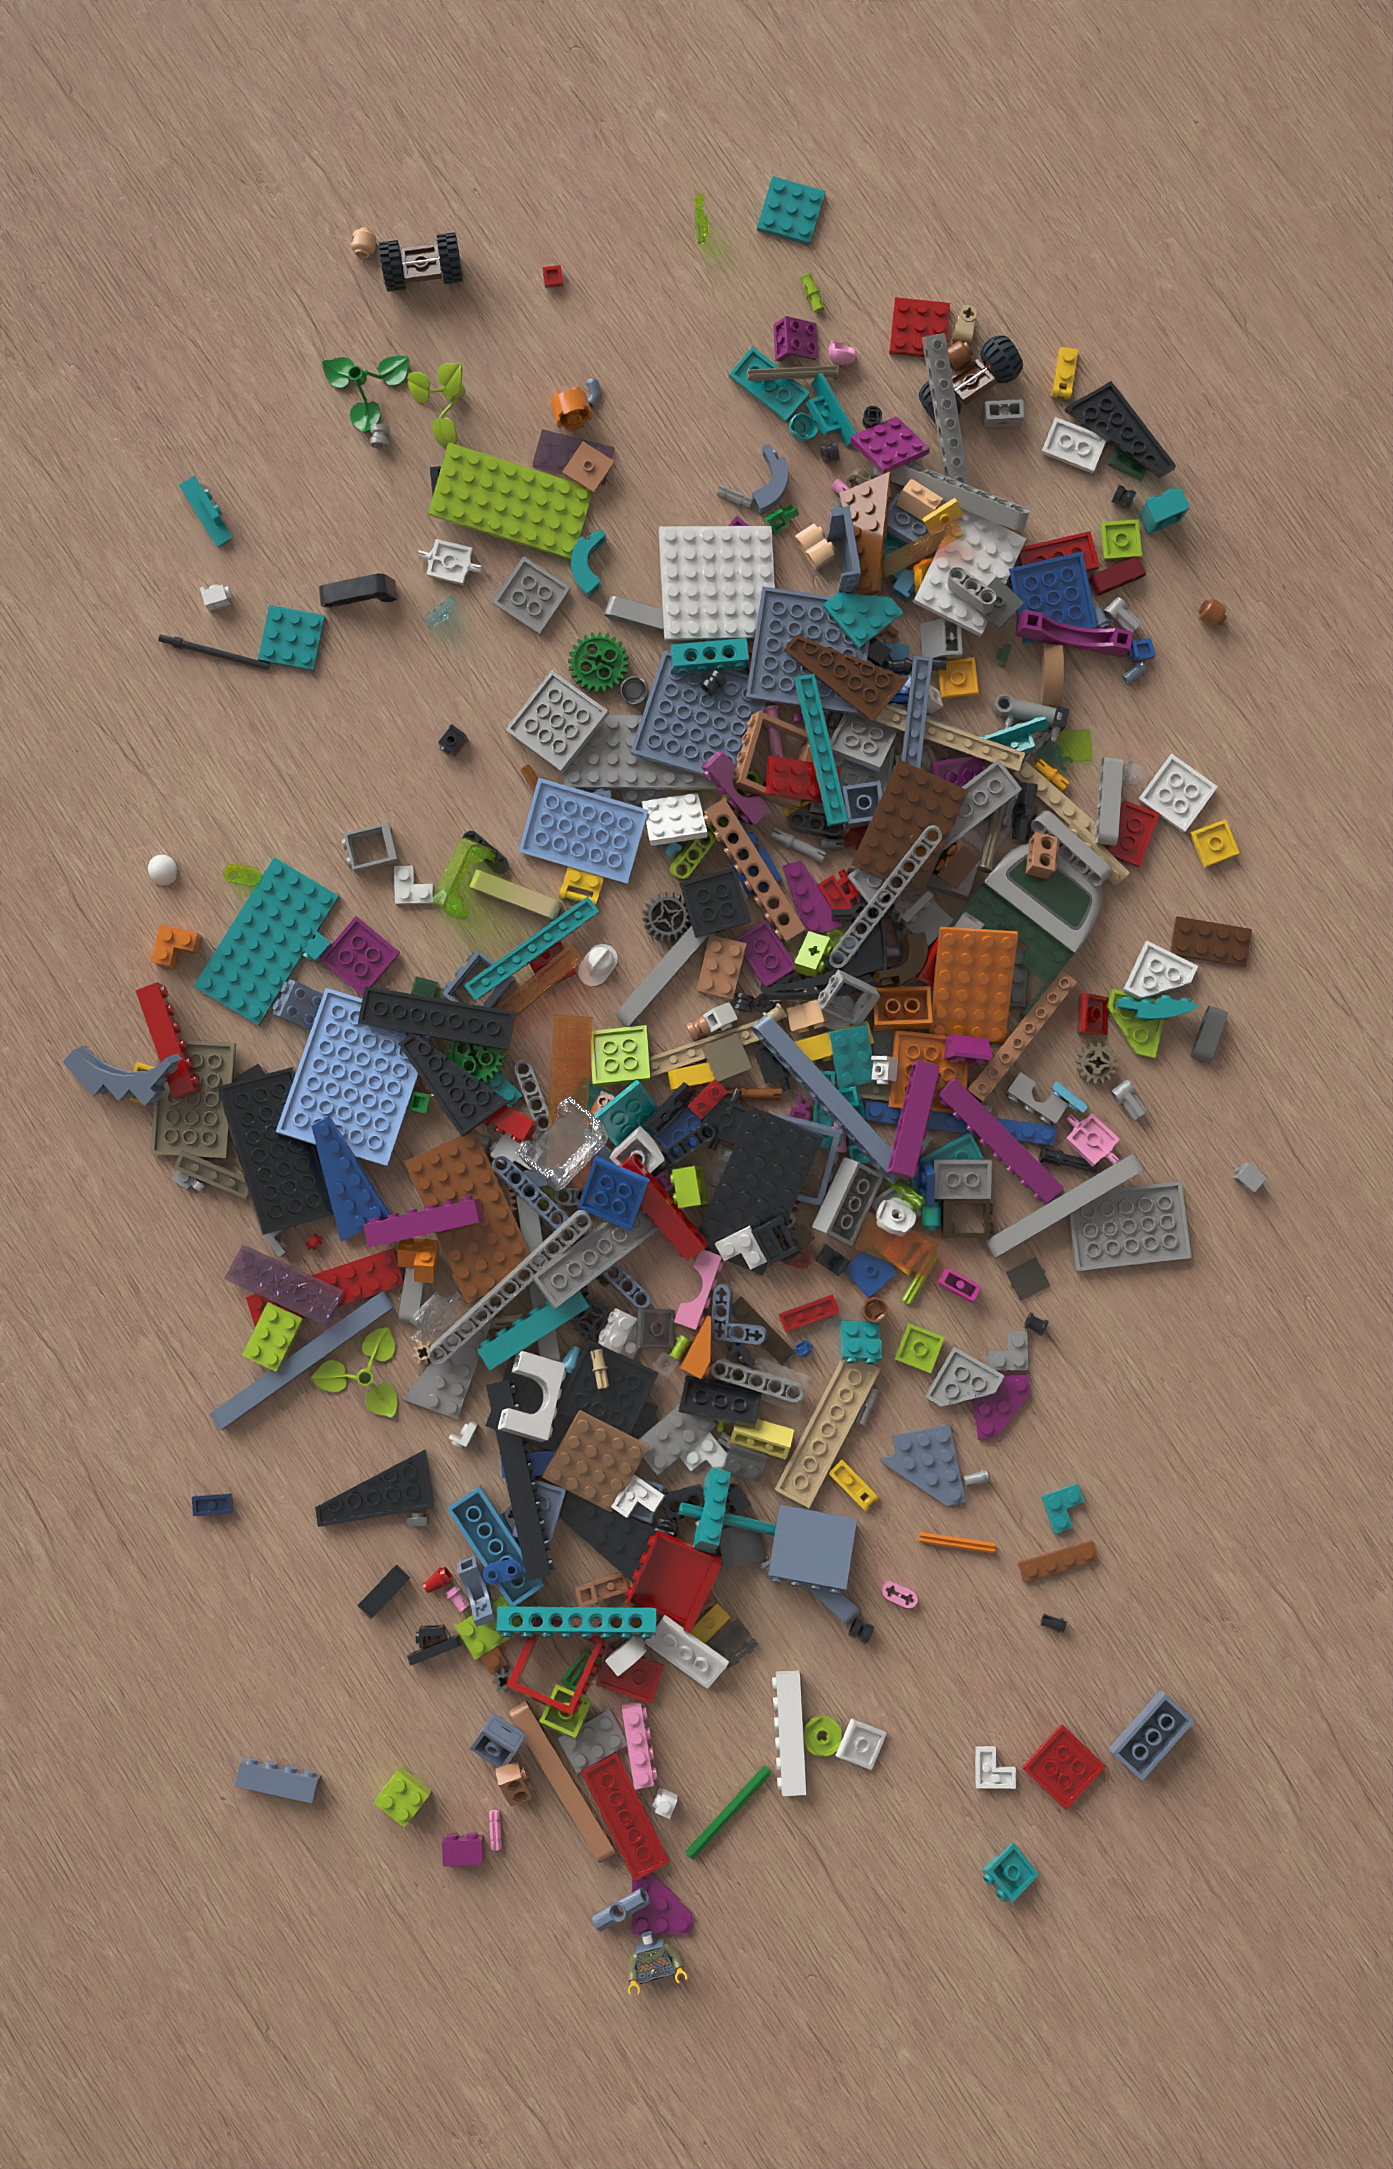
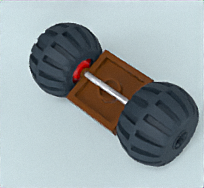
M999 335L992 337L983 345L980 351L983 364L976 359L952 376L958 415L962 409L959 398L966 405L996 385L997 382H1011L1021 373L1023 360L1014 343L1007 336ZM928 380L919 392V399L932 421L936 424Z

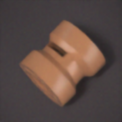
M703 1016L694 1023L689 1022L685 1024L693 1041L698 1040L702 1035L706 1036L711 1033Z

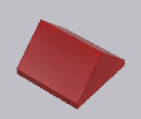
M1082 993L1078 996L1077 1034L1107 1035V1004L1109 997L1091 993Z

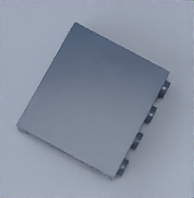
M850 506L830 509L826 540L827 542L839 541L844 573H841L837 592L856 594L861 571Z
M779 1505L767 1578H771V1582L775 1583L788 1581L791 1582L790 1585L802 1587V1584L809 1585L812 1590L821 1591L822 1588L829 1589V1592L833 1594L845 1592L857 1519Z

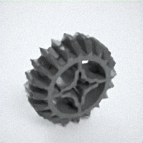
M664 892V898H661V895L658 893L656 894L658 900L656 901L651 897L652 905L649 903L645 904L649 910L642 911L644 915H647V917L642 918V921L648 922L644 925V929L651 928L647 933L648 935L655 933L654 940L661 936V943L664 942V938H668V943H671V937H674L677 942L679 941L677 935L680 934L682 937L685 934L683 930L687 932L689 929L686 925H691L690 920H688L687 908L684 907L685 901L680 902L682 899L681 895L675 899L674 892L671 893V897H668V893ZM665 903L674 904L680 909L670 910ZM660 906L661 915L652 921L654 910ZM665 911L669 916H673L671 917V925L667 919H662L665 918ZM683 915L684 919L681 926L675 929L674 920ZM666 925L670 932H663L655 926Z

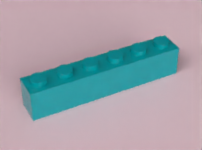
M581 1291L576 1292L555 1309L547 1300L545 1302L546 1306L541 1309L539 1306L528 1312L530 1316L525 1319L522 1317L512 1322L513 1327L508 1330L506 1328L501 1329L495 1333L497 1337L491 1341L487 1338L479 1343L480 1348L477 1351L488 1369L491 1370L589 1308V1304Z

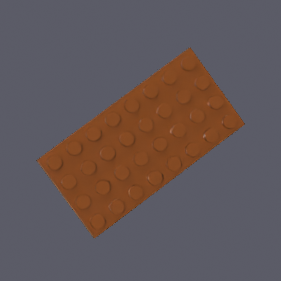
M476 1130L469 1132L464 1137L459 1136L404 1161L424 1207L434 1204L436 1208L442 1207L443 1202L454 1200V1203H460L461 1198L472 1196L473 1199L479 1198L484 1217L483 1222L435 1233L466 1303L485 1296L531 1253L499 1181L492 1170L491 1163ZM522 1270L519 1276L527 1277L530 1272Z

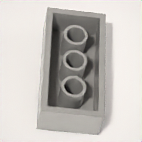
M844 1157L812 1228L837 1241L853 1246L884 1176L857 1161Z

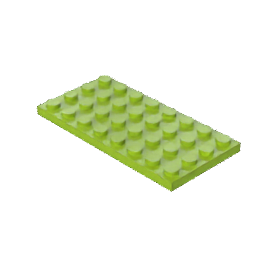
M448 442L428 516L571 560L573 549L580 538L592 493L577 483Z

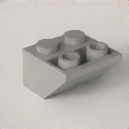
M944 618L920 624L923 657H933V659L946 658V661L961 659L963 653L960 626Z

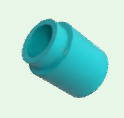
M924 1203L922 1208V1226H925L926 1230H937V1227H941L942 1208H940V1203H934V1206L928 1207Z

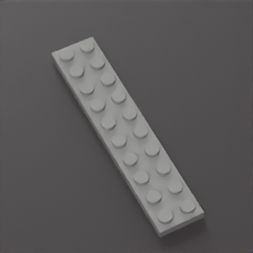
M999 759L962 787L968 790V794L943 850L1022 790ZM858 868L847 876L867 903L870 902L885 882V880ZM887 892L882 893V894L880 895V899H882V898H883L884 896H886L888 893H887Z

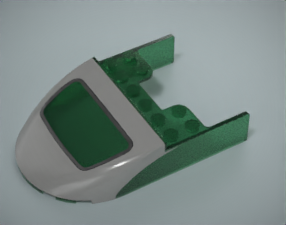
M1029 841L1017 846L1004 856L948 926L953 927L962 914L967 912L985 924L982 929L995 930L1001 924L1009 931H1017L1018 938L1030 947L1023 956V965L1040 978L1044 984L1018 1016L1021 1019L1026 1016L1082 945L1095 926L1103 905L1102 884L1100 886L1090 884L1059 854H1057L1055 860L1057 862L1056 872L1052 873L1048 879L1026 874Z

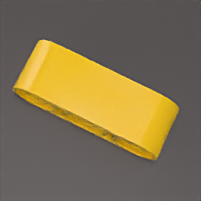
M708 1063L667 1071L671 1091L676 1090L683 1082L687 1083L690 1087L711 1083L714 1080Z

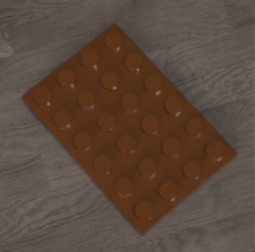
M898 759L851 865L886 881L928 826L935 825L941 830L942 839L904 888L909 892L922 896L968 794V790ZM931 830L928 832L927 837L935 840L938 837V832ZM918 846L915 852L918 855H924L926 848ZM910 861L903 865L907 871H911L915 866ZM895 877L891 882L896 886H900L903 881L901 878Z

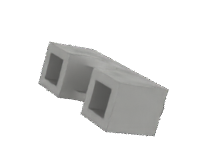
M1018 1073L1005 1092L1008 1094L1007 1098L1016 1104L1019 1102L1024 1105L1023 1109L1030 1114L1036 1113L1039 1115V1119L1047 1125L1050 1123L1052 1125L1056 1124L1069 1104L1054 1094L1049 1095L1043 1103L1035 1101L1032 1097V1089L1036 1082L1023 1073Z

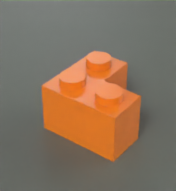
M160 925L151 962L159 966L175 969L179 950L198 954L202 935L193 931Z
M423 1238L400 1240L397 1249L398 1267L414 1268V1282L434 1283L439 1261V1240Z

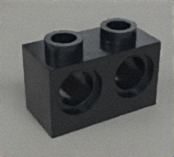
M700 1484L664 1493L665 1498L663 1500L668 1519L673 1518V1521L684 1518V1515H681L679 1510L674 1511L670 1508L672 1501L676 1500L680 1504H690L689 1498L696 1495L699 1497L700 1502L695 1506L704 1507L705 1501Z

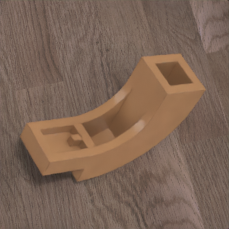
M1040 641L1042 658L1041 703L1042 705H1061L1064 681L1063 646Z

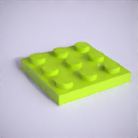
M647 1025L590 1031L592 1081L594 1087L633 1083L636 1080L639 1082L651 1081Z

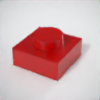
M561 265L542 267L545 288L563 286Z

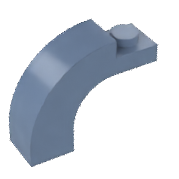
M770 444L762 447V455L771 471V480L766 486L752 492L753 503L759 515L773 509L782 499L787 487L788 467L784 457L779 459L776 450L772 449Z
M472 1556L458 1562V1574L470 1600L473 1621L476 1627L488 1624L490 1621L495 1620L494 1614L496 1612L489 1587L483 1578V1572L476 1556Z

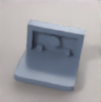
M288 979L281 988L282 994L280 998L274 1003L272 1014L311 1030L323 994L299 982Z

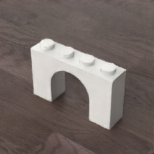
M524 1351L516 1353L512 1373L534 1379L542 1388L543 1403L535 1414H527L510 1408L502 1410L498 1430L539 1442L547 1441L553 1431L551 1424L557 1414V1408L555 1407L557 1400L561 1396L562 1390L560 1386L566 1376V1370H564L566 1364Z

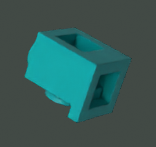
M315 931L313 934L316 937L309 939L305 944L306 948L303 955L311 962L316 960L319 963V958L330 947L331 943Z

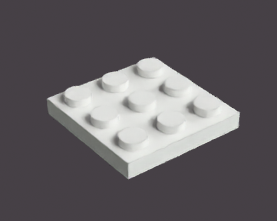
M1171 753L1138 798V801L1150 810L1159 813L1161 818L1184 833L1218 786Z
M698 793L642 801V808L649 810L646 826L651 846L707 837V829Z

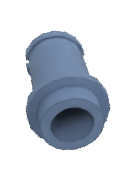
M1101 605L1095 606L1096 628L1106 629L1110 626V619L1106 618Z
M1142 662L1135 663L1132 669L1122 675V678L1126 684L1130 685L1141 675L1144 676L1147 668Z

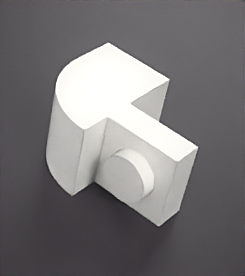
M632 1635V1638L626 1639L605 1661L615 1674L619 1676L646 1652L645 1649L647 1647L639 1636Z

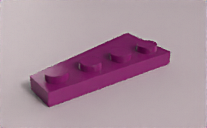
M802 861L784 865L782 868L799 919L805 927V930H803L805 937L808 931L822 934L841 928L843 925L839 920L832 921V908Z

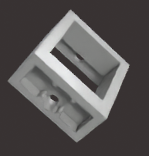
M388 822L344 833L345 839H342L344 850H348L347 864L349 869L352 868L355 873L399 863L392 829ZM383 833L389 858L358 865L352 840Z
M838 970L830 978L827 987L821 991L817 1001L822 1010L856 1026H860L880 998V995L874 986ZM844 982L864 991L851 1011L831 1002Z

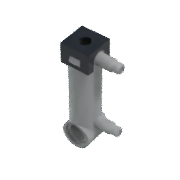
M1008 694L999 695L993 705V712L996 716L1006 717L1005 729L1012 727L1014 718L1031 721L1036 717L1046 716L1048 726H1050L1049 729H1052V743H1056L1059 732L1065 729L1070 710L1064 707L1056 706V708L1015 699ZM1000 702L1006 703L1007 706H1008V708H1007V709H1002V708H1000L999 703H1000Z

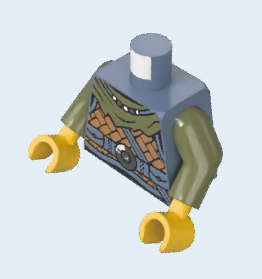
M652 1931L642 1933V1943L636 1945V1951L631 1954L628 1964V1982L631 1983L628 1988L629 1995L631 1996L630 1990L633 1987H636L638 1995L640 1994V1988L637 1985L638 1981L639 1985L675 1975L676 1981L681 1984L679 1980L681 1974H684L686 1981H688L689 1975L683 1971L684 1966L679 1952L670 1943H665L663 1938L654 1940Z

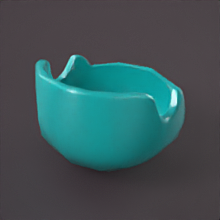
M806 413L794 415L789 422L790 435L799 442H807L813 439L818 432L816 420Z

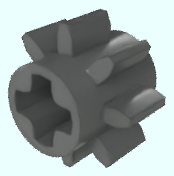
M502 1667L501 1673L495 1671L494 1675L498 1678L494 1679L492 1683L497 1684V1691L504 1689V1692L507 1693V1682L503 1684L501 1680L505 1676L509 1680L513 1669L505 1671V1668Z

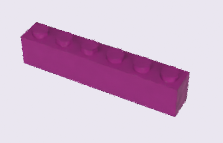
M920 1060L912 1064L887 1174L909 1180L916 1176L919 1165L917 1161L923 1152L921 1144L928 1131L926 1123L932 1114L930 1106L936 1097L934 1089L940 1080L941 1074L938 1073L940 1066Z
M472 1196L461 1198L460 1203H454V1200L443 1202V1206L436 1208L435 1204L425 1206V1211L418 1212L417 1209L406 1211V1215L399 1216V1213L387 1215L388 1219L381 1220L380 1217L369 1219V1223L363 1225L368 1248L483 1222L484 1217L479 1198L473 1199Z

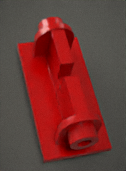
M714 1079L688 1107L695 1115L702 1119L728 1091Z

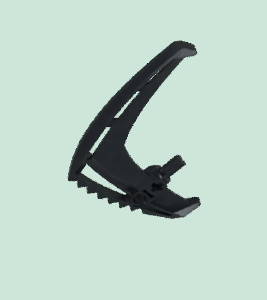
M848 868L847 873L851 874L857 868ZM858 892L859 904L850 906V909H832V921L850 920L853 923L859 916L857 913L859 911L862 912L868 903ZM888 893L883 897L885 902L888 901L890 894ZM891 904L884 913V916L881 917L861 943L855 960L841 968L809 979L771 987L761 984L760 990L768 1001L817 1000L823 990L816 991L814 987L829 984L830 978L838 970L853 977H859L881 969L883 971L901 967L904 953L900 940L906 936V933L900 931L903 923L896 921L900 914L892 912L895 904ZM870 908L868 910V914L872 917H875V911L878 910L876 908ZM887 918L891 920L900 955V964L887 967V946L884 926ZM864 923L858 924L861 925V932L867 929ZM873 978L863 981L874 987L882 985V982L875 984ZM845 983L846 986H842L834 997L863 991ZM798 989H804V990H806V992H797V993H776V992H778V991H788V990H798Z

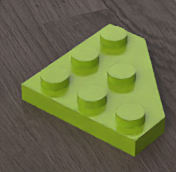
M1111 989L1107 1009L1135 1054L1154 1059L1164 1020H1134V1012L1115 1008L1116 1001L1123 997L1134 998L1136 1002L1150 1000L1153 1001V1004H1155L1156 999L1146 997L1139 1000L1123 991Z

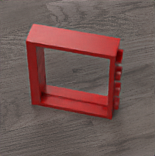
M536 1618L533 1626L540 1627L543 1620ZM554 1619L552 1625L560 1627L563 1621ZM533 1634V1637L527 1638L506 1684L507 1689L573 1717L574 1712L578 1713L582 1702H580L582 1694L586 1695L590 1683H588L590 1675L594 1676L597 1671L598 1657L602 1658L606 1648L604 1646V1639L592 1635V1638H583L595 1643V1647L569 1706L518 1684L540 1634Z

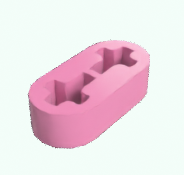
M887 1581L882 1586V1594L886 1599L905 1608L916 1606L918 1598L911 1589L893 1581ZM894 1586V1590L899 1593L898 1595L891 1593L889 1596L886 1588ZM909 1594H912L911 1597L914 1600L906 1604V1600L901 1595L909 1596Z

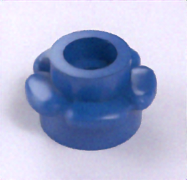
M808 1340L798 1343L795 1346L796 1356L807 1357L812 1353L813 1345Z

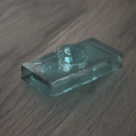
M453 595L447 597L424 619L430 630L440 621H445L450 616V612L458 606V602Z

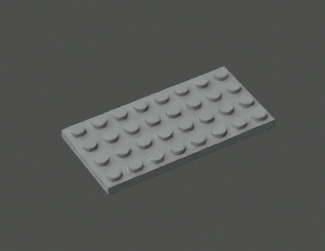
M608 715L565 770V785L576 789L716 790V785L713 781L710 782L704 776L631 755V749L643 715Z

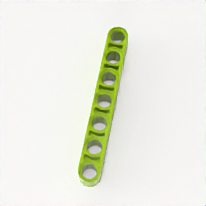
M748 771L747 775H750L751 781L759 784V775L754 771ZM734 787L743 797L751 795L749 792ZM723 795V797L720 799V801H721L722 799L725 798V800L728 801L727 798H726L724 795ZM732 809L733 813L736 815L737 810ZM719 817L717 823L720 827L724 828L727 826L728 821L725 817ZM706 821V843L702 845L700 838L689 840L670 866V873L673 877L687 878L717 840L713 834L715 830ZM691 850L695 852V857L692 860L689 858ZM679 865H682L684 868L681 875L677 872Z

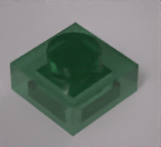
M1005 643L1003 648L998 649L995 658L998 659L997 666L1005 667L1012 645Z

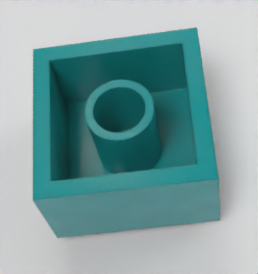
M1181 487L1175 490L1171 488L1165 491L1162 496H1152L1147 499L1138 516L1147 535H1150L1182 521L1190 506Z

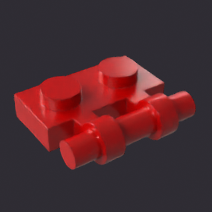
M845 869L838 872L841 877L840 880L837 881L834 875L817 884L832 909H850V906H853L850 902L852 899H855L857 904H859L858 890L847 878L850 874H847ZM846 885L850 894L846 895L841 886Z

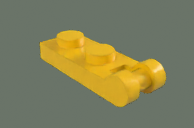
M1059 348L1051 397H1064V400L1071 399L1078 349ZM1059 386L1066 387V390L1059 389Z
M842 1459L828 1472L865 1512L870 1509L869 1506L874 1501L877 1502L880 1499ZM866 1492L869 1496L863 1501L860 1497Z

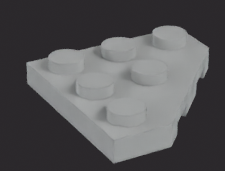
M953 1347L925 1397L941 1407L996 1394L1005 1376L958 1348Z

